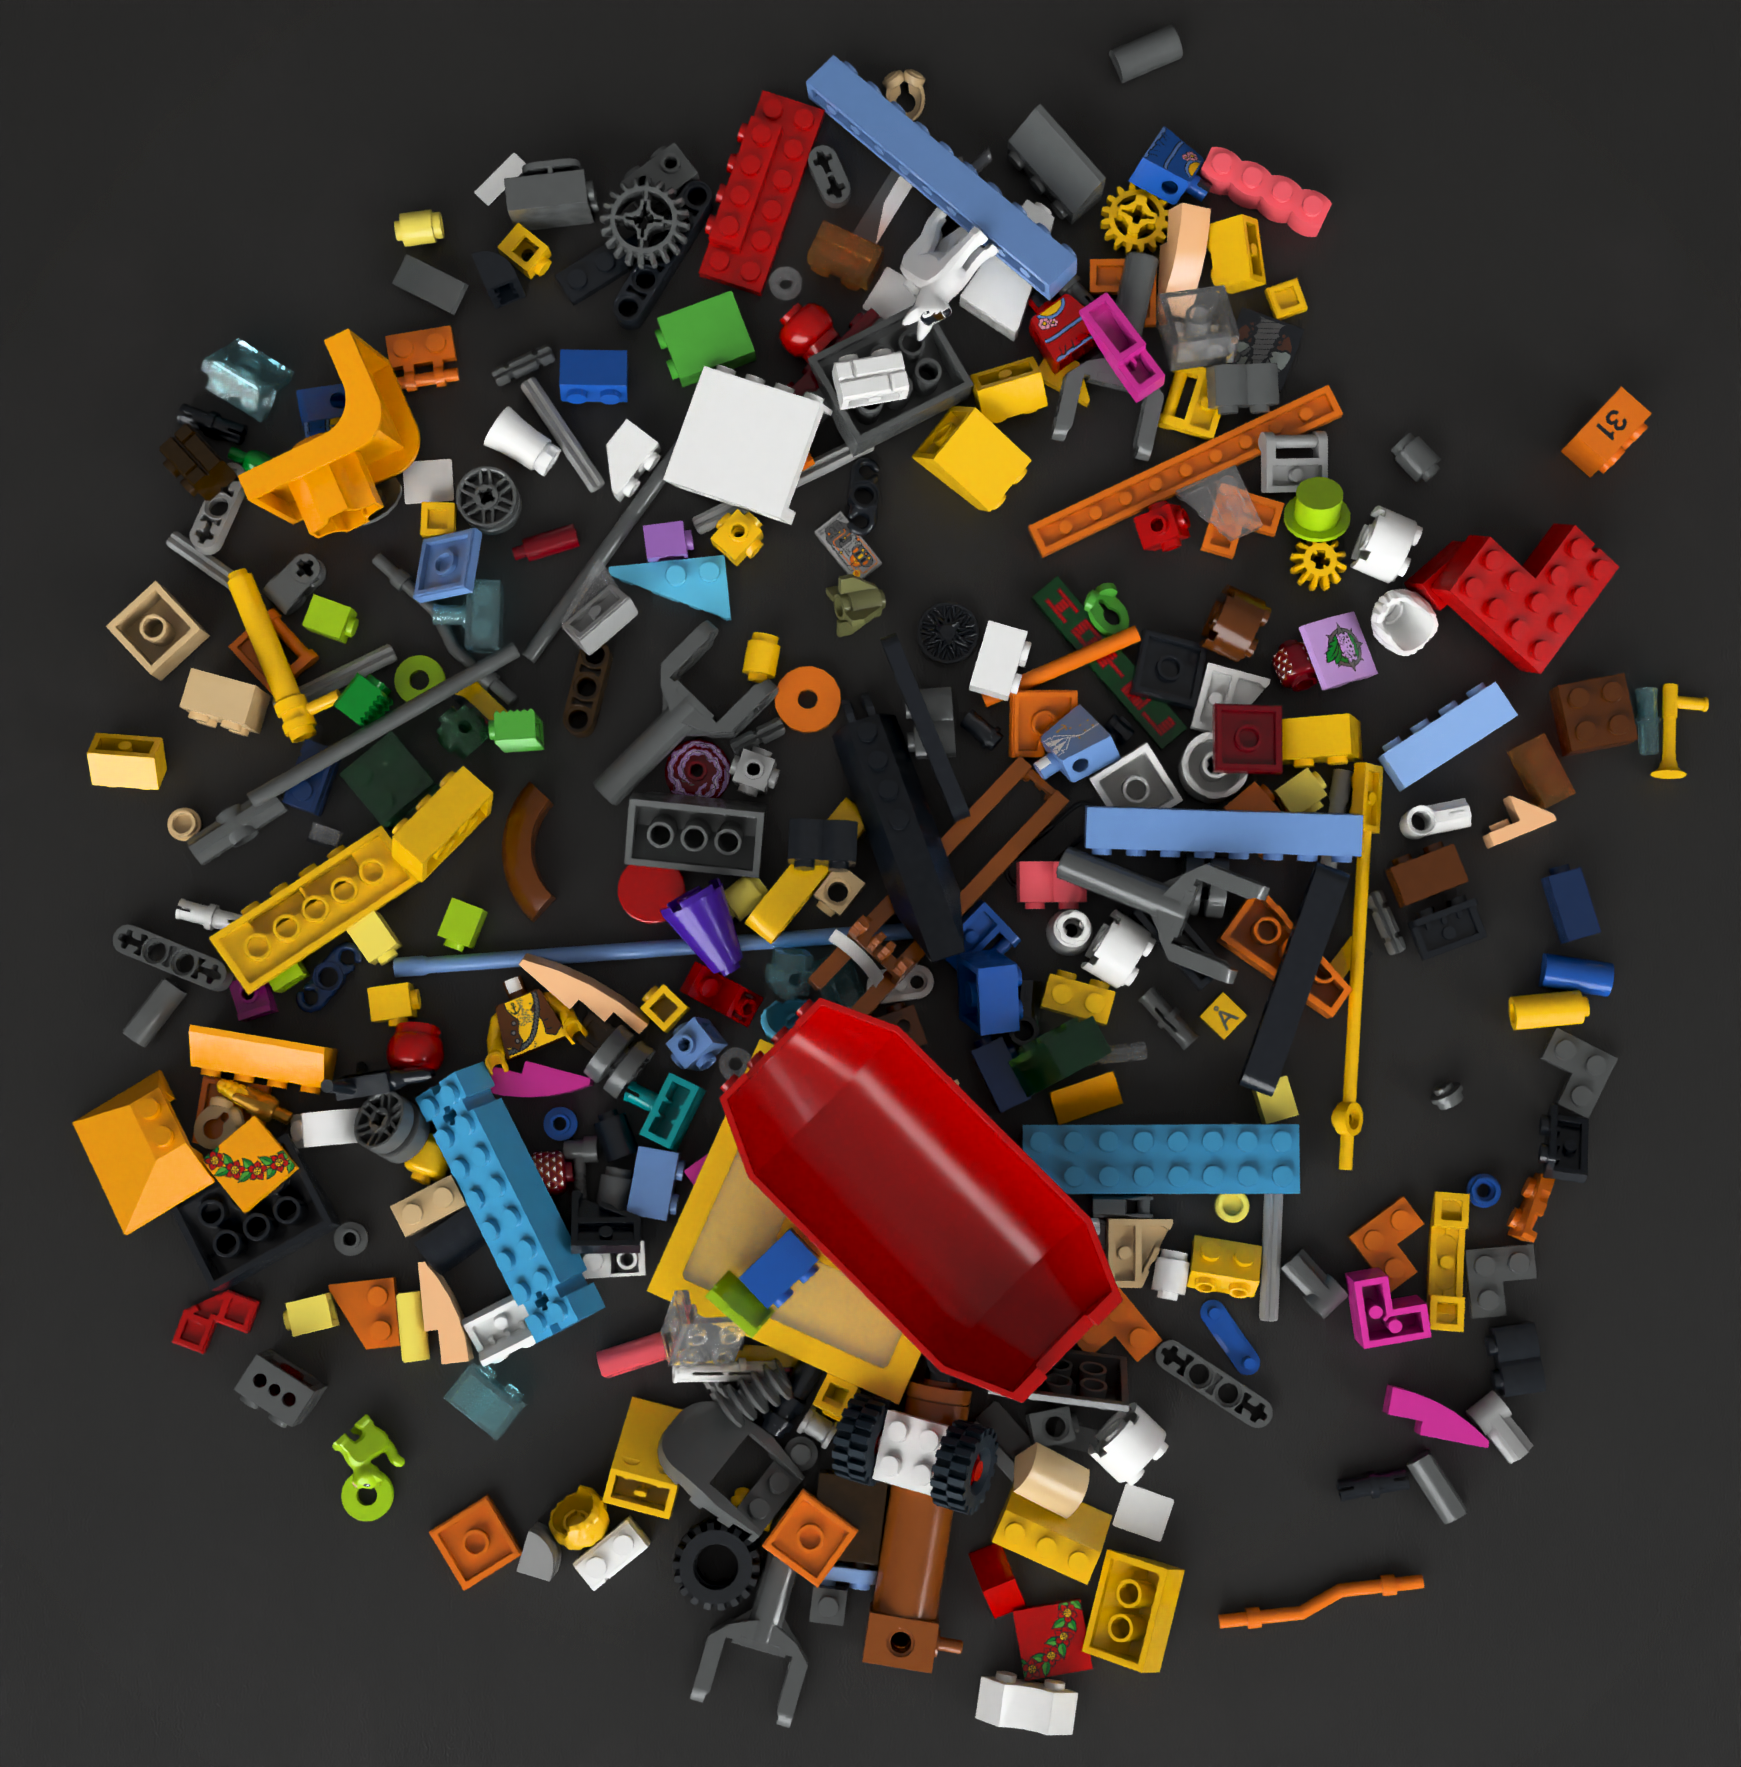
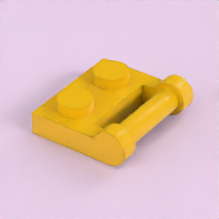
M1177 360L1172 368L1174 376L1163 411L1160 414L1158 427L1166 430H1175L1208 441L1214 439L1221 415L1218 414V409H1208L1206 368ZM1191 377L1197 380L1185 419L1175 417L1186 379Z

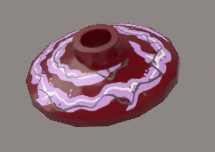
M701 739L686 741L676 747L668 757L665 767L666 784L672 794L720 798L727 790L731 779V774H729L730 762L724 751L712 742ZM696 765L703 767V774L699 777H694L691 774V769Z

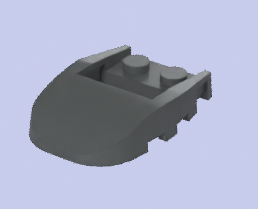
M715 1401L697 1402L683 1409L663 1432L658 1443V1459L663 1471L675 1485L680 1484L691 1496L689 1501L699 1509L703 1507L717 1516V1521L728 1528L735 1524L750 1534L747 1540L752 1543L763 1533L767 1525L805 1478L772 1435L746 1417L744 1426H736L725 1415L719 1402ZM749 1435L769 1452L768 1456L773 1461L739 1505L735 1507L709 1483L746 1436Z

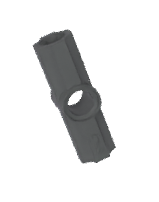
M280 795L257 808H254L250 800L243 804L238 803L225 809L215 818L216 821L186 840L200 864L206 865L230 848L242 846L259 834V829L287 812L288 808L282 802L283 799Z

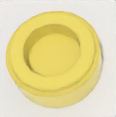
M1218 1194L1214 1202V1208L1219 1218L1226 1222L1235 1223L1247 1216L1250 1204L1245 1194Z

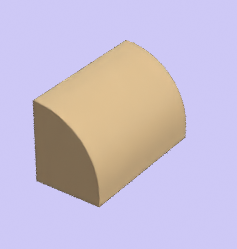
M1036 1442L1015 1456L1013 1492L1067 1519L1077 1510L1084 1499L1089 1484L1090 1470Z

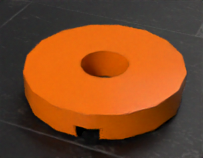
M813 666L798 667L788 672L779 681L777 686L779 692L775 697V708L781 721L790 729L801 733L817 732L829 727L837 718L841 707L840 689L835 679L825 670ZM805 691L815 693L818 699L816 705L810 709L803 708L798 703L799 696Z

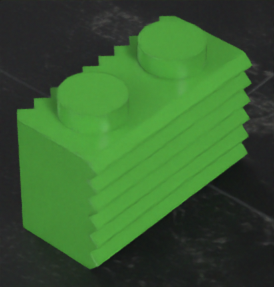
M530 708L528 711L523 709L521 712L518 709L515 712L511 709L508 712L503 710L501 713L496 711L494 713V720H489L490 740H494L495 745L504 753L544 750L543 721L533 709Z

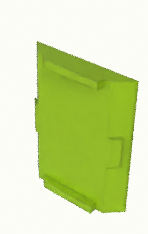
M730 1270L723 1275L705 1296L751 1338L754 1337L775 1312L771 1307L767 1309Z

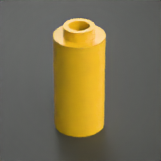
M1580 990L1511 996L1509 998V1017L1513 1030L1583 1024L1585 1017L1590 1014L1589 1000L1587 996H1582Z

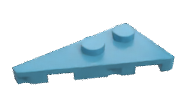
M725 555L609 567V575L619 579L621 582L636 585L672 601L687 604L696 610H703L719 616L723 620H731Z

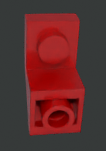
M696 961L679 990L747 1028L763 1000V997L718 973L714 974L708 967Z

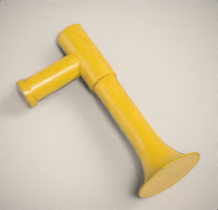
M1663 684L1662 759L1658 769L1651 772L1650 775L1652 777L1678 779L1687 775V773L1680 770L1676 761V719L1678 717V709L1707 712L1709 707L1708 697L1678 696L1677 684Z

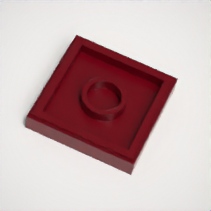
M1215 703L1212 706L1214 773L1280 775L1283 772L1282 705Z

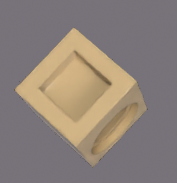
M850 871L831 872L814 894V897L819 900L816 906L831 918L835 913L842 918L866 887V883ZM835 884H841L848 890L847 897L841 902L832 901L828 896L829 889Z

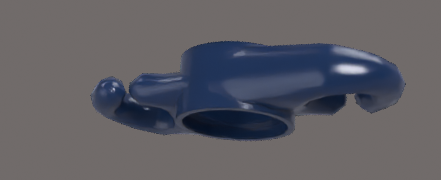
M348 941L338 944L314 969L312 979L304 984L303 989L316 992L318 1000L315 1004H308L305 1002L304 992L299 991L296 994V1002L301 1010L308 1013L321 1010L344 986L347 975L355 970V965L342 962V952L350 950L354 954V961L356 963L362 961L363 954L355 943ZM332 967L338 973V981L335 985L326 987L322 984L320 975L324 969Z

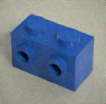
M560 349L559 387L561 401H568L573 404L602 402L608 405L628 402L627 350Z

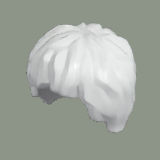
M1407 589L1387 591L1383 596L1379 597L1371 615V627L1374 637L1385 648L1403 657L1415 654L1417 650L1422 649L1437 632L1439 625L1431 604L1417 592Z

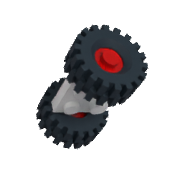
M863 1392L856 1393L854 1399L851 1398L848 1401V1409L844 1408L841 1414L843 1417L842 1421H838L836 1427L838 1429L837 1436H834L833 1439L835 1448L832 1450V1458L835 1459L832 1462V1467L835 1469L834 1473L837 1476L868 1486H875L876 1482L882 1481L933 1497V1503L936 1506L967 1515H972L974 1511H978L980 1503H983L986 1498L985 1492L990 1489V1479L994 1477L995 1469L993 1468L998 1457L995 1454L998 1449V1442H995L997 1434L994 1433L995 1430L993 1428L960 1419L953 1421L952 1426L899 1412V1407L896 1403L891 1402V1400Z

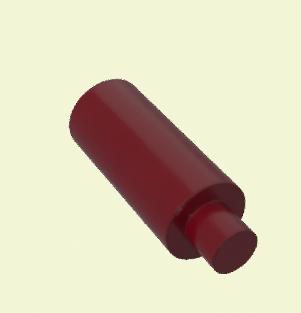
M572 523L523 538V544L513 547L512 551L515 560L527 557L529 562L580 547V542Z

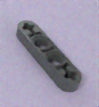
M127 924L119 927L114 933L113 946L121 954L204 988L221 992L226 990L233 981V973L226 963L149 931ZM127 936L144 942L142 949L126 943ZM163 943L166 948L165 956L159 961H154L152 950L157 944ZM192 955L194 966L189 972L183 973L180 969V962L185 956ZM204 967L222 974L221 978L217 980L202 974Z
M1165 1339L1156 1346L1154 1358L1162 1369L1247 1425L1254 1428H1262L1271 1421L1273 1409L1266 1399L1173 1339ZM1172 1346L1177 1347L1175 1354L1183 1360H1186L1187 1354L1192 1356V1359L1185 1364L1181 1375L1176 1372L1181 1367L1179 1364L1172 1360L1167 1364L1163 1363L1165 1356L1161 1351L1164 1347L1169 1350ZM1196 1364L1205 1365L1208 1370V1378L1201 1384L1192 1382L1189 1377L1190 1369ZM1225 1383H1231L1237 1389L1236 1398L1229 1403L1221 1401L1218 1396L1219 1388ZM1245 1392L1250 1394L1245 1399L1253 1406H1258L1259 1403L1263 1404L1261 1410L1265 1413V1416L1262 1419L1256 1417L1254 1421L1250 1420L1251 1412L1242 1406L1240 1412L1234 1410L1242 1402Z

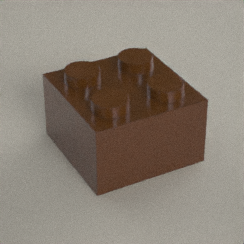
M1625 673L1562 684L1549 691L1563 757L1628 745L1639 739Z

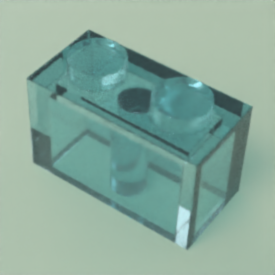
M476 1363L468 1365L443 1398L497 1441L505 1434L527 1404L521 1400L524 1395L510 1384L504 1387L494 1379L497 1374L489 1366H482L481 1363L478 1366Z

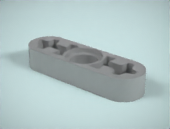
M227 463L236 473L237 477L245 472L239 464ZM232 481L230 486L228 484L226 487H222L221 492L211 501L204 500L190 531V541L199 553L212 555L222 548L245 496L240 481ZM226 502L228 509L223 515L215 516L211 514L212 507L216 503ZM210 532L213 536V539H206L203 544V542L200 539L201 536L207 537Z

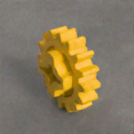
M1132 183L1129 184V189L1126 192L1122 187H1117V198L1108 195L1106 200L1108 206L1102 207L1101 216L1105 217V219L1101 220L1100 228L1109 229L1105 233V241L1114 239L1113 249L1116 251L1123 246L1125 247V255L1128 252L1130 253L1132 249L1143 253L1146 247L1152 253L1155 252L1157 247L1156 241L1164 244L1167 236L1164 232H1167L1168 210H1164L1168 202L1162 199L1159 200L1157 196L1143 189H1136ZM1135 200L1128 205H1122L1127 201ZM1147 203L1155 210V212H1151ZM1134 215L1140 216L1139 224L1132 222ZM1117 226L1122 228L1126 236L1118 230ZM1145 233L1151 234L1145 238L1137 239Z

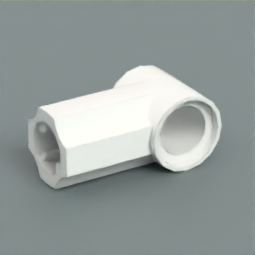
M1465 798L1428 806L1418 805L1401 817L1399 827L1402 834L1411 840L1472 826L1470 806ZM1413 815H1418L1424 820V830H1417L1413 827L1411 822Z

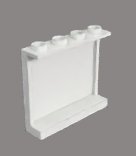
M717 365L716 369L704 366L663 480L677 488L792 525L796 512L789 508L821 417L823 413L831 416L833 411L823 404L824 399L818 395L805 392L804 397L793 394L795 391L793 388L780 383H776L773 388L764 385L765 380L751 374H746L744 379L735 376L736 371L722 365Z

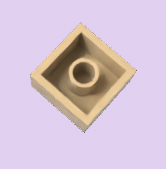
M156 580L106 625L110 632L149 674L160 681L210 637L175 597Z
M191 668L179 707L189 712L188 718L196 720L199 724L216 728L217 723H221L220 726L229 729V732L248 737L249 732L260 734L271 696L256 685Z

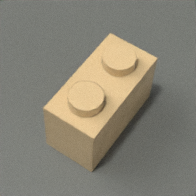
M451 1174L393 1204L390 1208L404 1236L408 1237L455 1214L468 1205L454 1176Z

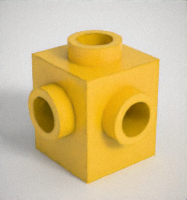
M738 509L732 515L728 512L716 524L718 530L710 538L712 545L737 567L747 556L751 559L762 548L763 543L761 540L764 538L763 532L760 529L762 523L750 512H747L745 515ZM738 534H743L741 537H735Z

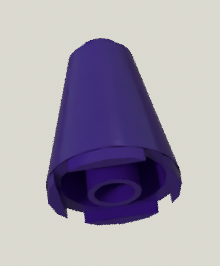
M719 878L708 881L709 886L704 889L697 886L667 904L668 907L661 908L660 912L662 917L714 974L721 972L722 976H726L741 967L738 961L743 958L723 884Z

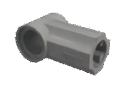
M1493 1390L1465 1411L1477 1429L1484 1436L1487 1435L1508 1463L1512 1464L1520 1460L1533 1447V1444L1522 1429L1511 1418L1512 1413Z

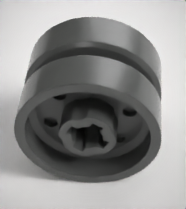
M491 466L475 468L465 474L458 484L456 490L457 507L472 528H477L482 534L497 535L508 531L518 521L522 512V498L510 476L501 469ZM493 497H494V501H493V502L490 501V502L484 503L485 500L488 501V500H490V499H493Z
M1185 853L1181 875L1204 865V858H1194V854ZM1219 856L1209 858L1208 863L1210 862L1229 870V858ZM1199 880L1200 888L1189 915L1196 916L1202 902L1204 917L1222 919L1227 891Z
M622 1024L601 1045L583 1072L596 1084L600 1083L607 1075H610L603 1089L615 1099H619L628 1090L630 1083L637 1079L655 1054V1050L642 1040L629 1049L635 1039V1034Z
M394 1091L370 1096L359 1109L354 1123L355 1138L360 1145L387 1161L396 1164L407 1162L416 1156L425 1145L430 1132V1121L426 1122L419 1106Z

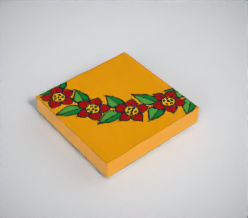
M255 1115L201 1160L244 1213L250 1211L299 1169L267 1127Z

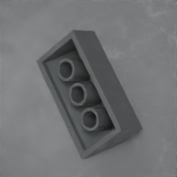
M634 790L629 798L624 864L759 878L768 803Z

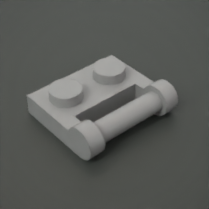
M1313 431L1312 434L1274 435L1273 432L1260 433L1258 446L1261 451V493L1296 492L1299 484L1308 478H1328V436L1325 431ZM1311 448L1313 450V458L1276 459V449Z

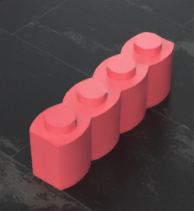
M1211 147L1199 174V177L1212 185L1209 192L1217 195H1227L1235 204L1247 209H1257L1268 220L1277 223H1287L1293 231L1306 237H1317L1332 205L1331 201L1322 193L1310 189H1301L1292 179L1281 175H1271L1262 165L1251 161H1241L1235 153L1222 147Z

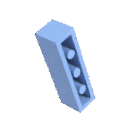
M1496 681L1488 687L1483 682L1466 692L1469 699L1460 705L1455 700L1438 710L1441 717L1432 723L1427 718L1410 728L1413 735L1404 741L1398 736L1382 746L1385 753L1377 759L1399 792L1518 716Z

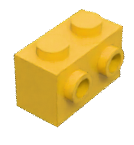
M1240 214L1211 223L1209 226L1207 248L1211 254L1213 266L1211 269V279L1216 290L1234 294L1265 285L1266 277L1258 219Z
M1033 356L970 375V379L974 384L972 389L976 407L992 423H1000L1007 418L1020 414L1034 413L1038 409L1048 406L1042 373Z
M95 733L87 751L92 785L159 790L167 771L163 738Z
M1059 969L1056 975L1051 973L1048 975L1040 1002L1041 1009L1101 1026L1107 1025L1116 993L1115 991L1108 990L1110 986L1108 983L1095 979H1090L1089 984L1076 981V974Z

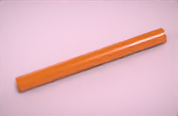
M1131 626L1021 674L1022 678L1018 690H1029L1141 641L1136 626ZM981 694L986 707L1003 701Z

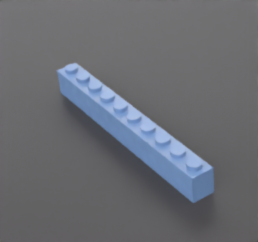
M833 55L806 81L808 98L813 103L825 110V113L968 233L974 226L981 230L988 238L983 245L986 246L992 243L999 250L995 256L1049 301L1077 274V256L1070 246L1065 243H1058L1052 238L1046 226L1033 222L1027 217L1026 211L1018 203L1009 202L1003 197L1001 190L994 183L985 182L978 176V172L970 163L966 161L961 162L955 157L952 149L945 142H937L930 136L928 129L921 122H913L906 116L904 109L897 102H889L882 96L880 89L873 82H866L858 76L856 69L849 62H842Z

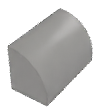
M537 1521L528 1531L516 1572L550 1582L559 1570L562 1552L560 1544L555 1541L549 1527Z

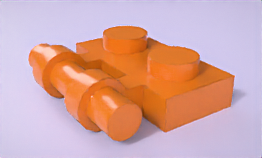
M450 325L385 336L388 359L393 370H404V376L397 377L402 390L406 389L407 392L418 391V387L436 385L438 388L447 386L448 382L460 381L458 368L445 369L444 364L457 361L453 330ZM433 365L432 372L416 374V367Z

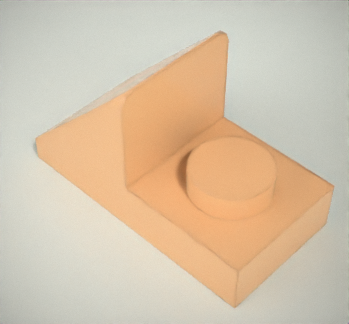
M1507 796L1503 799V802L1513 824H1510L1509 820L1505 819L1490 825L1491 832L1482 836L1487 849L1548 825L1557 819L1551 812L1516 797Z

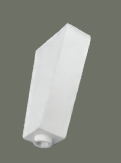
M1027 199L1022 206L1027 213V217L1036 224H1043L1051 233L1055 217L1051 215L1050 209L1042 203L1036 202L1034 204ZM992 256L982 263L960 295L959 306L1014 342L1018 337L1033 287L997 256Z

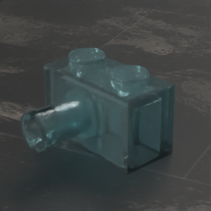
M475 579L473 593L466 594V602L463 605L433 604V625H463V628H465L464 646L468 652L493 653L502 648L504 587L501 580Z

